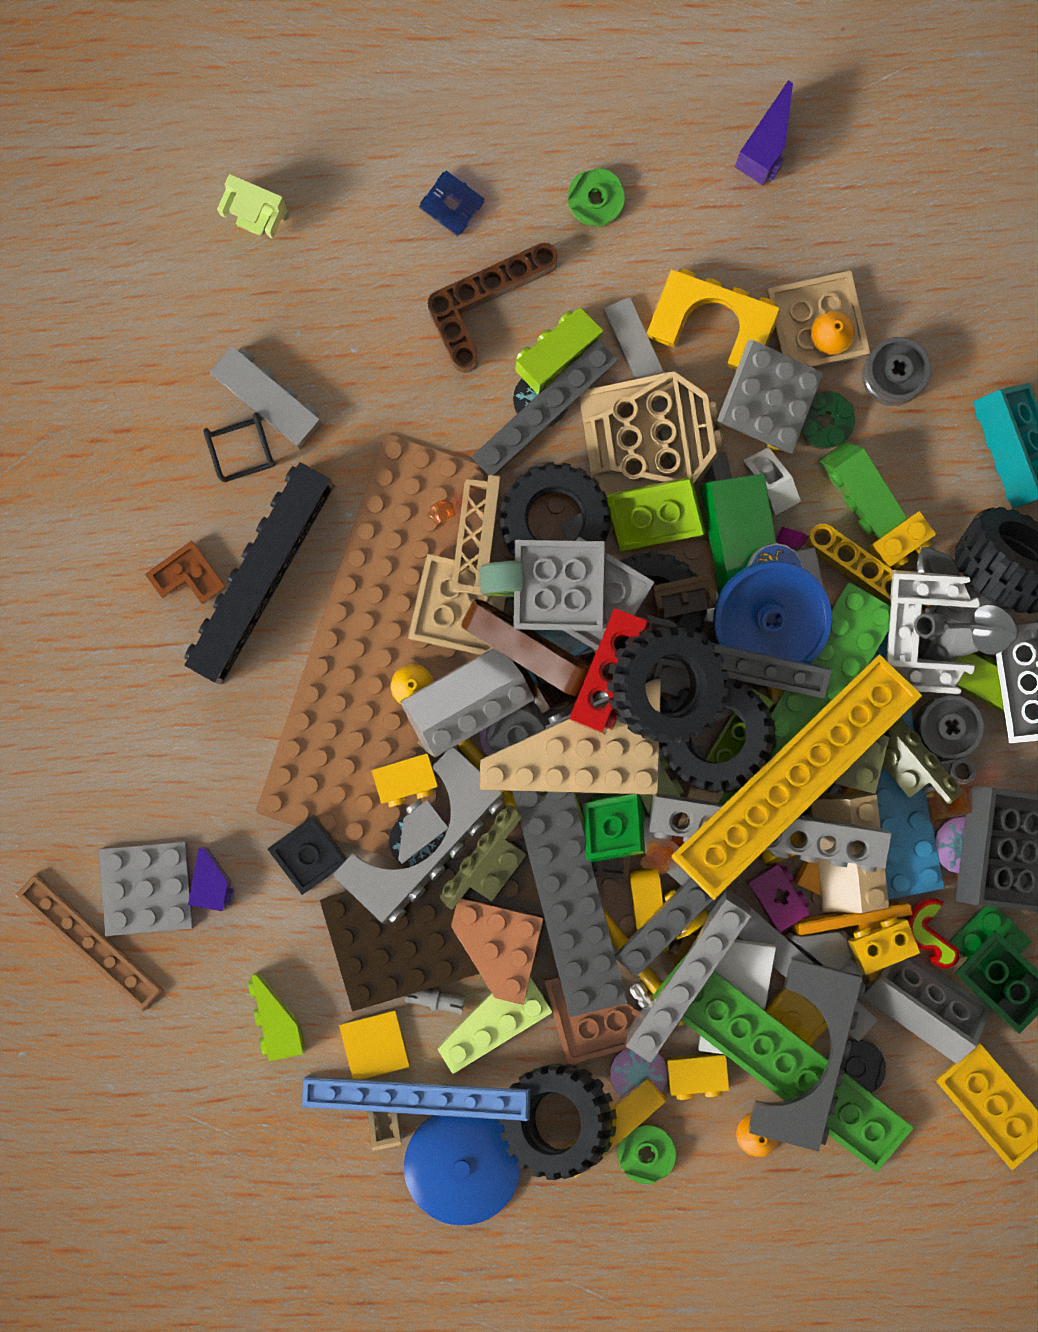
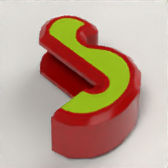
M932 897L921 899L911 907L912 915L906 916L904 920L908 921L918 948L921 950H932V954L927 957L928 961L943 969L951 968L958 963L959 949L927 926L944 902Z

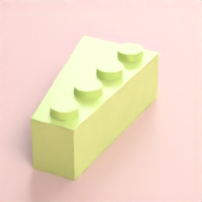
M531 975L524 1005L494 998L490 992L438 1045L437 1050L451 1073L454 1074L550 1015L552 1008Z

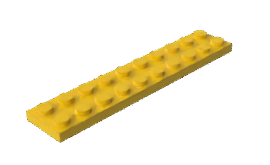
M879 654L700 827L671 858L715 900L905 714L922 695Z

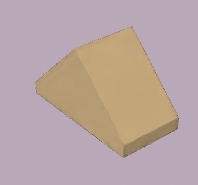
M367 1111L372 1151L402 1144L403 1134L398 1113Z

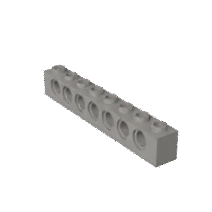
M660 793L654 794L648 826L649 832H654V837L661 839H671L672 835L684 837L683 841L686 842L702 827L704 819L712 817L724 804ZM679 812L686 813L689 816L687 824L681 827L672 823L674 815ZM799 816L766 850L771 851V855L776 857L789 858V854L801 855L800 859L807 862L817 863L818 858L830 860L829 864L834 866L847 867L848 863L858 864L861 870L876 872L877 868H886L891 833L887 829ZM796 831L805 833V840L799 845H793L790 842L791 835ZM825 836H833L835 840L834 845L827 850L821 849V839ZM853 841H863L864 847L860 853L851 854L849 852V846Z

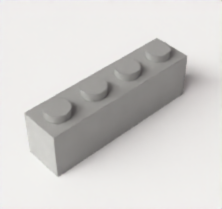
M231 346L210 370L211 375L253 411L257 412L297 448L301 449L321 426L322 423L318 418L320 413L308 402L303 406L297 401L298 394L288 385L279 386L274 381L276 376L268 368L263 366L259 369L254 365L252 361L255 358L244 348L241 347L238 351Z

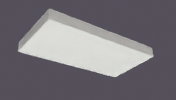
M735 939L715 968V971L765 1009L776 947L772 944ZM700 1036L699 1051L723 1054Z

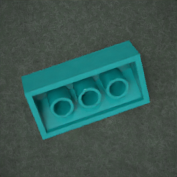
M1030 383L1000 389L973 401L975 416L982 426L985 434V443L991 450L996 472L1001 477L1006 499L1010 502L1012 509L1038 501V404Z

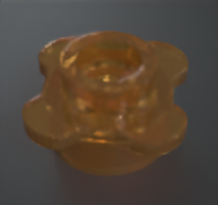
M440 500L430 506L431 511L427 515L429 519H433L435 524L442 523L456 514L453 509L455 505L452 501Z
M656 841L648 842L646 845L647 853L641 859L642 867L645 869H655L659 874L667 873L669 870L668 864L671 856L674 854V850L669 846H659ZM660 855V860H655V856Z

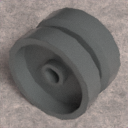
M892 337L882 341L866 358L862 368V383L866 392L876 402L886 406H900L911 401L926 386L931 374L930 360L926 351L916 341L906 337ZM892 369H897L899 373L894 375Z
M947 695L929 700L919 709L914 719V730L920 736L924 746L929 752L935 754L937 758L957 759L969 755L978 747L983 737L984 722L981 712L973 702L962 696ZM945 722H948L951 725V731L949 733L945 732L948 728L945 725Z

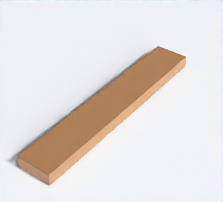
M37 873L15 894L17 898L142 1012L164 990Z

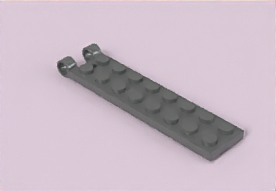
M512 791L517 811L522 815L520 823L569 1017L627 1003L592 863L586 860L585 836L574 793L547 792L545 796H540L539 791Z

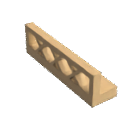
M489 475L488 482L465 479L451 591L483 595L480 592L479 568L483 564L490 563L500 476ZM470 488L487 490L486 499L475 505L469 497ZM469 504L472 509L467 512V507ZM485 506L483 515L480 509ZM476 512L483 521L482 527L472 533L465 523L466 519ZM464 531L469 535L466 539H464ZM479 534H481L480 541L476 538ZM473 540L479 548V554L469 561L462 552V547ZM462 559L465 562V564L460 567V562ZM476 561H478L477 569L472 565ZM468 567L476 576L475 586L458 584L459 574Z

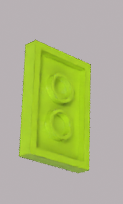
M692 476L607 495V502L611 510V517L620 551L701 536L705 533Z

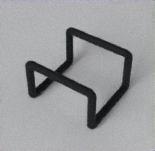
M257 412L253 414V419L212 432L208 428L203 430L217 477L222 482L238 479L276 465L272 459L261 424L262 418ZM256 424L268 463L224 476L211 437Z

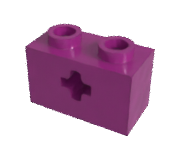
M775 863L746 882L778 932H782L809 915L806 907L810 904L801 890L796 893L792 887L791 882L794 881V878L786 866L781 868L779 864ZM779 889L782 892H787L784 895L785 902L781 903L778 900H773L777 896L775 890Z

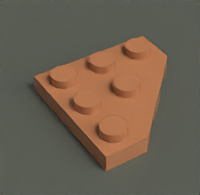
M461 898L455 908L451 925L452 929L494 998L524 1005L544 918Z
M557 976L544 980L567 1064H575L629 1049L626 1047L628 1029L640 1013L639 1010L625 1003L569 1017L560 977Z

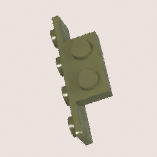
M901 716L887 730L892 737L889 739L883 767L909 798L930 782L948 804H951L963 793L959 783L940 765L937 756L929 752L921 742L920 736L908 727Z
M509 804L506 809L499 812L494 825L488 833L481 836L476 849L469 857L463 860L460 870L455 877L445 884L440 898L451 910L454 909L469 887L492 901L527 855L522 849L506 839L522 818V815L512 805Z

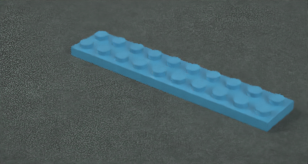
M889 631L870 663L879 654L886 660ZM909 709L902 715V719L911 730H914L911 709ZM887 731L883 734L892 737ZM882 767L876 794L881 829H887L891 833L885 868L888 900L944 889L930 809L924 787L909 798L887 770Z

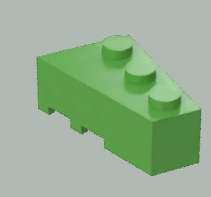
M845 441L818 460V463L826 472L831 482L844 497L843 500L847 507L860 519L858 524L866 535L871 534L880 539L908 519L864 448Z

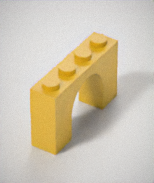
M680 268L677 272L671 269L647 331V336L650 340L676 348L688 316L702 305L716 303L731 309L737 316L740 324L739 333L727 363L730 369L737 370L748 340H755L768 346L780 315V308L776 307L775 301L765 297H760L759 300L748 297L749 293L740 288L733 287L731 291L723 288L722 283L717 280L706 278L703 281L695 278L696 274L689 270Z

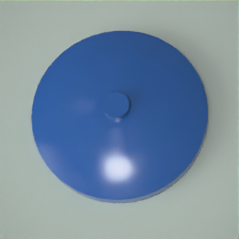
M778 560L758 562L736 573L721 590L713 615L714 633L718 644L805 663H812L821 653L828 640L832 624L831 605L824 588L818 580L802 567Z
M432 1115L416 1129L407 1146L404 1159V1175L411 1196L424 1212L436 1220L447 1224L473 1225L490 1219L507 1205L516 1190L520 1167L517 1165L519 1161L517 1156L510 1157L506 1151L510 1147L508 1141L502 1142L500 1133L505 1132V1127L499 1124V1119Z

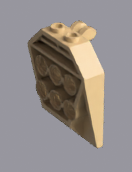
M675 371L588 389L580 397L591 478L594 477L599 482V487L602 491H605L606 496L614 492L691 476L694 488H696L718 458V448L723 447V433L720 430H715V425L720 423L717 422L719 415L716 401L711 402V398L705 392ZM660 398L667 399V408L663 412H656L654 410L655 402ZM626 404L633 405V414L628 418H622L620 415L621 408ZM665 426L671 427V437L666 441L659 440V430ZM631 432L637 433V443L631 447L626 446L624 443L625 436ZM667 455H674L677 459L676 465L671 469H664L662 461ZM635 460L641 461V472L637 475H631L628 470L630 463Z

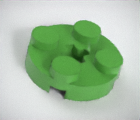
M594 168V170L581 172L570 184L568 190L569 210L584 225L603 228L617 219L624 206L625 196L622 184L615 174L606 169ZM597 191H600L602 193L601 198L604 201L592 204L591 198L588 195L590 193L596 194Z
M641 1124L619 1142L617 1157L621 1169L631 1180L641 1184H652L661 1180L664 1176L666 1177L672 1171L676 1160V1150L671 1137L664 1129L653 1124ZM650 1146L651 1152L655 1153L654 1157H649L647 1162L642 1161V1155L638 1154L639 1150Z

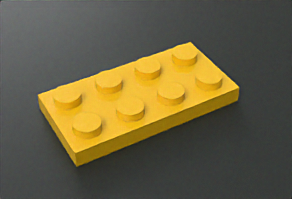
M979 1042L976 1048L958 1064L952 1063L934 1079L1011 1170H1014L1038 1149V1110Z

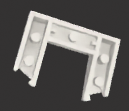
M892 570L891 609L886 661L917 691L960 694L961 689L956 687L957 682L964 671L972 674L974 671V664L918 659L919 635L914 628L916 618L921 615L922 604L979 608L978 598L970 599L964 583L970 582L967 576Z

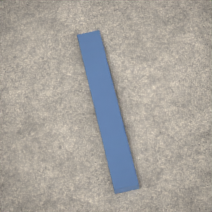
M304 1077L302 1107L528 1121L530 1120V1089Z

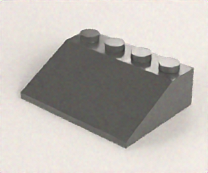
M969 786L956 894L957 902L1038 912V794Z

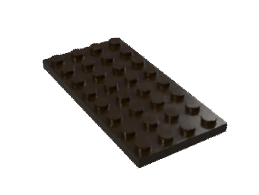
M525 839L511 842L522 849L527 855L492 901L471 887L462 897L544 918ZM470 855L447 861L443 865L445 867L443 873L437 879H430L423 887L425 892L415 902L410 901L403 908L405 910L404 915L394 924L392 922L389 925L381 923L349 891L320 900L352 1012L480 974L451 927L456 906L451 910L440 898L445 884L455 877L460 870L463 860ZM545 918L535 957L553 952Z

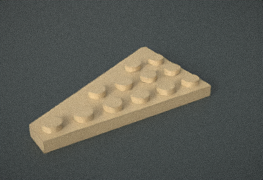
M654 678L646 682V695L652 707L660 712L661 679ZM609 699L596 705L595 707H605L608 704ZM568 718L480 760V790L657 794L659 742L645 739L641 735L632 733L627 729L628 725L621 723L618 718L613 730L608 729L606 735L574 723Z

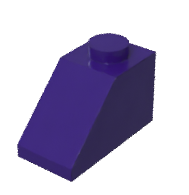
M199 847L188 905L224 911L227 905H232L234 898V889L230 888L231 880L210 849Z

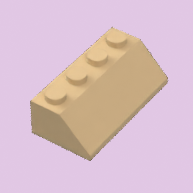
M862 790L850 793L840 792L820 796L810 806L812 818L881 828L877 794ZM823 837L820 841V848L824 850L830 849L834 845V837ZM853 841L849 846V852L851 854L860 853L864 847L863 841ZM818 858L821 887L820 900L823 912L865 913L889 908L884 868H877L876 872L859 869L858 864L848 863L847 867H838L829 864L830 860Z

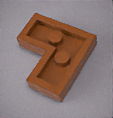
M192 540L145 574L162 598L186 582L199 601L205 604L226 588Z

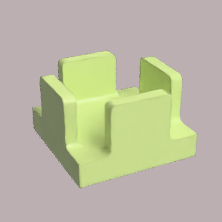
M229 174L224 184L226 190L217 208L220 216L226 218L230 211L231 214L238 216L236 220L238 227L259 236L265 230L267 236L273 238L281 220L284 221L288 213L283 197Z

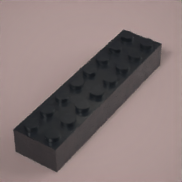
M299 462L297 467L292 466L284 480L287 482L286 487L282 493L278 491L270 504L273 508L268 518L264 516L256 528V532L259 533L254 543L249 542L241 555L244 560L240 568L235 567L227 579V582L230 584L225 594L221 592L217 596L213 604V608L216 609L211 619L206 618L198 631L201 634L196 645L192 643L184 655V659L187 660L184 666L220 685L224 683L335 487L330 478Z

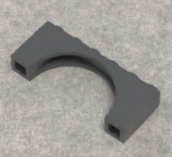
M791 957L784 987L807 998L822 1013L830 1034L829 1060L819 1080L803 1094L780 1102L755 1100L748 1126L750 1134L818 1152L821 1144L826 1145L829 1135V1127H825L827 1117L834 1114L837 1099L833 1098L835 1086L840 1088L844 1075V1070L840 1069L842 1058L847 1059L850 1052L851 1041L847 1040L849 1030L855 1029L858 1020V1012H854L857 1000L862 1001L866 984L861 983L862 977L860 975Z

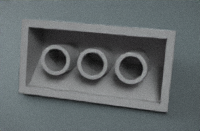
M1038 620L1017 623L1018 638L1005 651L996 654L1009 743L1038 740Z
M492 648L402 699L400 703L424 750L433 757H436L535 699L522 673L514 662L506 655Z
M917 955L883 968L875 980L868 982L863 996L864 999L957 1064L976 1048L991 1011L985 1003Z

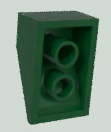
M994 930L955 973L1011 1030L1020 1034L1038 1015V970Z

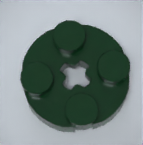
M816 392L800 432L803 439L809 445L818 449H830L839 446L853 432L855 426L853 405L836 392ZM825 413H829L830 418L834 422L833 424H828L826 428L822 427V421L818 420V416H824Z

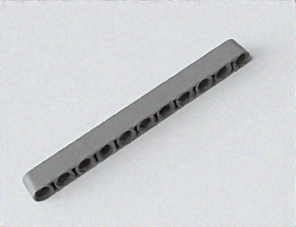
M645 815L643 823L645 853L679 884L683 885L690 876L671 858L680 847L670 839L654 837V832H649L648 828L650 818ZM717 897L715 900H712V901L706 906L709 910L711 909V907L713 906V904L716 902V900L718 899V897ZM751 908V917L739 933V937L745 941L775 945L773 967L785 977L787 976L791 957L813 963ZM856 1002L854 1012H858V1020L855 1029H850L849 1034L860 1042L878 1019L860 1003Z

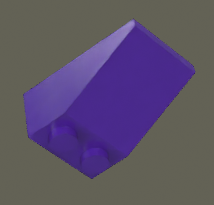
M789 80L741 149L735 164V168L761 185H764L768 178L773 181L785 160L782 157V153L786 144L793 83Z

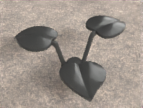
M929 547L921 548L916 572L960 576L956 562L949 555ZM991 604L977 608L974 615L975 623H947L946 618L941 613L934 612L939 605H932L930 608H926V614L919 615L914 622L915 631L919 635L918 659L946 661V651L943 647L936 644L937 638L935 637L943 634L946 629L973 628V643L979 651L985 654L1001 653L1018 638V628L1014 618L1004 608Z

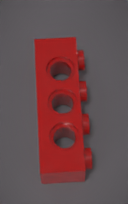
M614 608L569 719L572 722L606 735L608 729L613 730L617 721L616 709L611 707L610 702L603 708H597L594 705V698L599 693H606L609 699L613 698V692L607 691V682H612L613 680L606 679L605 671L610 664L616 665L618 661L614 656L617 652L616 644L622 638L629 639L631 636H639L640 631L649 629L650 624L647 620Z

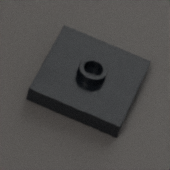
M315 814L267 849L301 895L334 873L348 859Z

